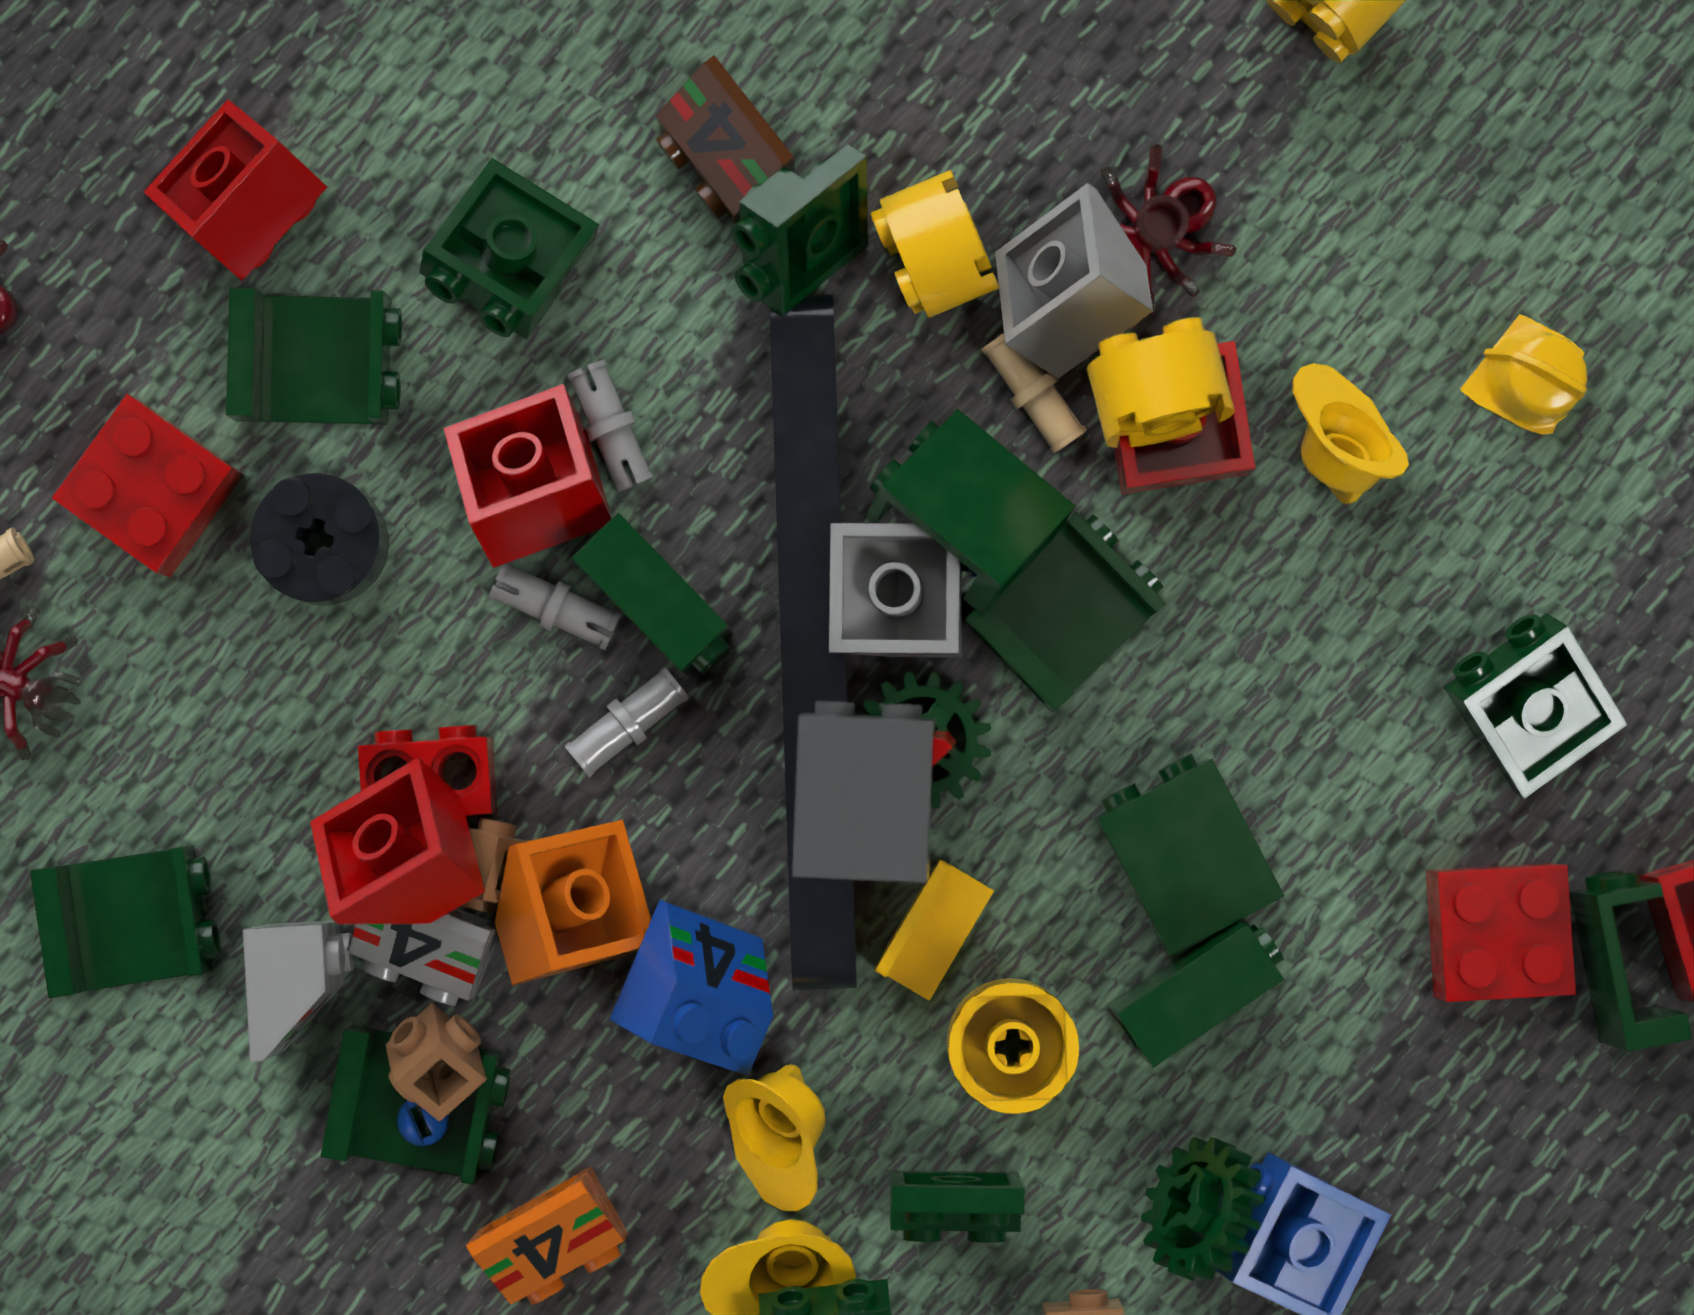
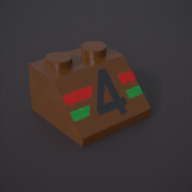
M715 55L706 60L656 115L658 125L663 131V134L655 139L678 170L687 163L702 181L694 190L717 220L727 213L734 224L740 221L739 201L745 197L753 186L764 183L784 166L795 173L793 155Z

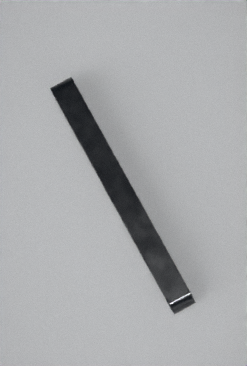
M833 294L806 296L783 316L770 309L793 990L857 988L853 879L792 877L799 715L815 713V701L847 702L845 654L829 653L831 523H841L834 302Z

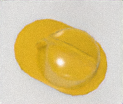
M1519 314L1492 349L1486 348L1483 353L1485 356L1484 360L1460 390L1479 406L1522 429L1541 435L1553 434L1557 423L1567 416L1577 402L1584 397L1588 389L1586 388L1588 381L1587 367L1583 359L1585 352L1570 339Z
M1313 363L1301 367L1293 377V394L1300 411L1308 423L1301 445L1302 462L1307 470L1316 479L1324 483L1337 499L1344 504H1351L1357 501L1380 478L1392 479L1402 476L1409 466L1407 453L1389 430L1373 401L1330 366Z
M792 1064L785 1065L777 1072L768 1073L758 1080L737 1079L728 1084L723 1100L730 1123L735 1156L762 1199L767 1204L782 1211H799L811 1204L817 1192V1169L813 1150L824 1130L826 1115L818 1096L805 1084L800 1068Z
M788 1219L768 1226L760 1232L756 1240L729 1247L712 1259L701 1277L700 1296L705 1309L711 1315H759V1293L775 1292L790 1286L811 1288L842 1284L848 1280L856 1279V1271L851 1257L837 1243L832 1242L831 1238L826 1236L817 1226L802 1220Z

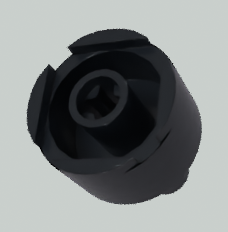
M308 473L279 481L264 497L252 520L250 545L256 569L276 590L288 597L309 604L331 606L359 596L378 579L388 556L389 534L379 508L365 492L336 476ZM323 524H325V532L333 536L334 541L331 548L320 547L315 557V547L307 543V538L310 532L319 533Z

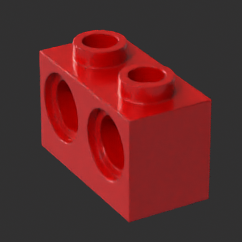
M477 725L439 727V740L415 742L412 729L374 732L375 744L358 745L361 791L381 780L382 768L388 760L400 757L409 763L419 757L461 797L466 816L498 813L493 737H477ZM460 752L469 755L476 765V777L473 783L463 790L453 788L447 782L444 775V768L448 759Z

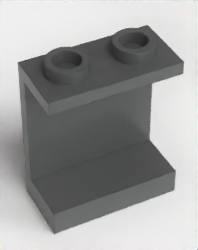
M815 701V713L799 715L792 877L927 883L930 871V850L928 848L933 734L935 733L936 718H921L922 706L882 704L881 716L855 715V703Z

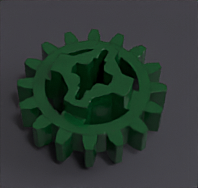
M908 672L905 673L904 677L905 689L897 692L887 681L881 684L882 693L886 698L882 704H900L913 698L935 699L928 712L921 714V718H936V731L947 732L946 725L955 712L962 723L965 733L964 753L953 747L946 753L949 756L948 759L942 757L936 763L951 773L942 780L931 783L930 805L932 809L940 808V792L948 790L952 796L959 800L964 797L962 787L959 784V781L964 776L974 781L981 779L982 775L972 766L974 758L990 757L991 750L978 745L977 736L990 731L991 726L990 723H974L971 715L982 704L979 699L969 701L966 704H963L958 699L963 688L961 682L957 681L948 691L939 689V673L932 672L926 686H918L913 673ZM870 700L864 702L863 707L869 714L881 716L882 704L879 705Z
M1194 1137L1190 1140L1188 1151L1179 1147L1172 1149L1173 1165L1170 1168L1158 1165L1156 1172L1160 1181L1156 1188H1147L1145 1193L1149 1199L1154 1200L1153 1207L1141 1215L1142 1222L1152 1225V1230L1143 1241L1145 1246L1156 1249L1153 1257L1155 1264L1168 1268L1169 1273L1192 1281L1196 1277L1212 1281L1216 1268L1225 1272H1230L1233 1269L1231 1254L1234 1251L1247 1254L1249 1246L1244 1237L1248 1230H1259L1261 1224L1251 1217L1252 1210L1264 1203V1196L1252 1192V1188L1261 1179V1174L1259 1171L1248 1167L1252 1158L1249 1154L1237 1150L1234 1145L1210 1137L1208 1142Z

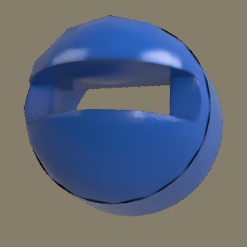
M407 1100L401 1106L397 1115V1127L401 1136L415 1146H430L438 1142L448 1131L450 1113L439 1122L420 1107L428 1128L432 1133L423 1138L411 1112V1108L418 1106V1104Z

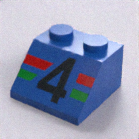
M659 900L609 1020L651 1044L749 1076L773 1018L763 939L749 932Z

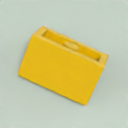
M938 858L929 874L927 883L922 885L876 963L875 971L884 977H890L930 1001L994 890Z

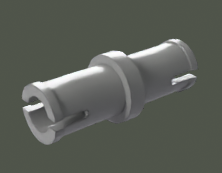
M604 359L587 365L597 387L595 392L585 369H577L569 373L567 377L572 382L590 425L589 428L585 429L589 442L596 440L617 493L633 486L624 465L625 460L628 461L637 484L653 478L654 475L648 468L631 425L636 423L632 411L625 412Z
M510 563L502 565L495 579L497 582L492 586L488 597L493 601L497 600L540 619L539 626L551 631L553 626L598 645L603 650L606 649L622 614L569 592L571 588L569 584L559 580L557 585H553L511 566Z
M665 667L621 703L617 699L613 700L606 706L610 712L571 743L568 742L564 745L589 778L598 768L633 741L637 746L647 739L645 731L679 704L689 699L686 692Z

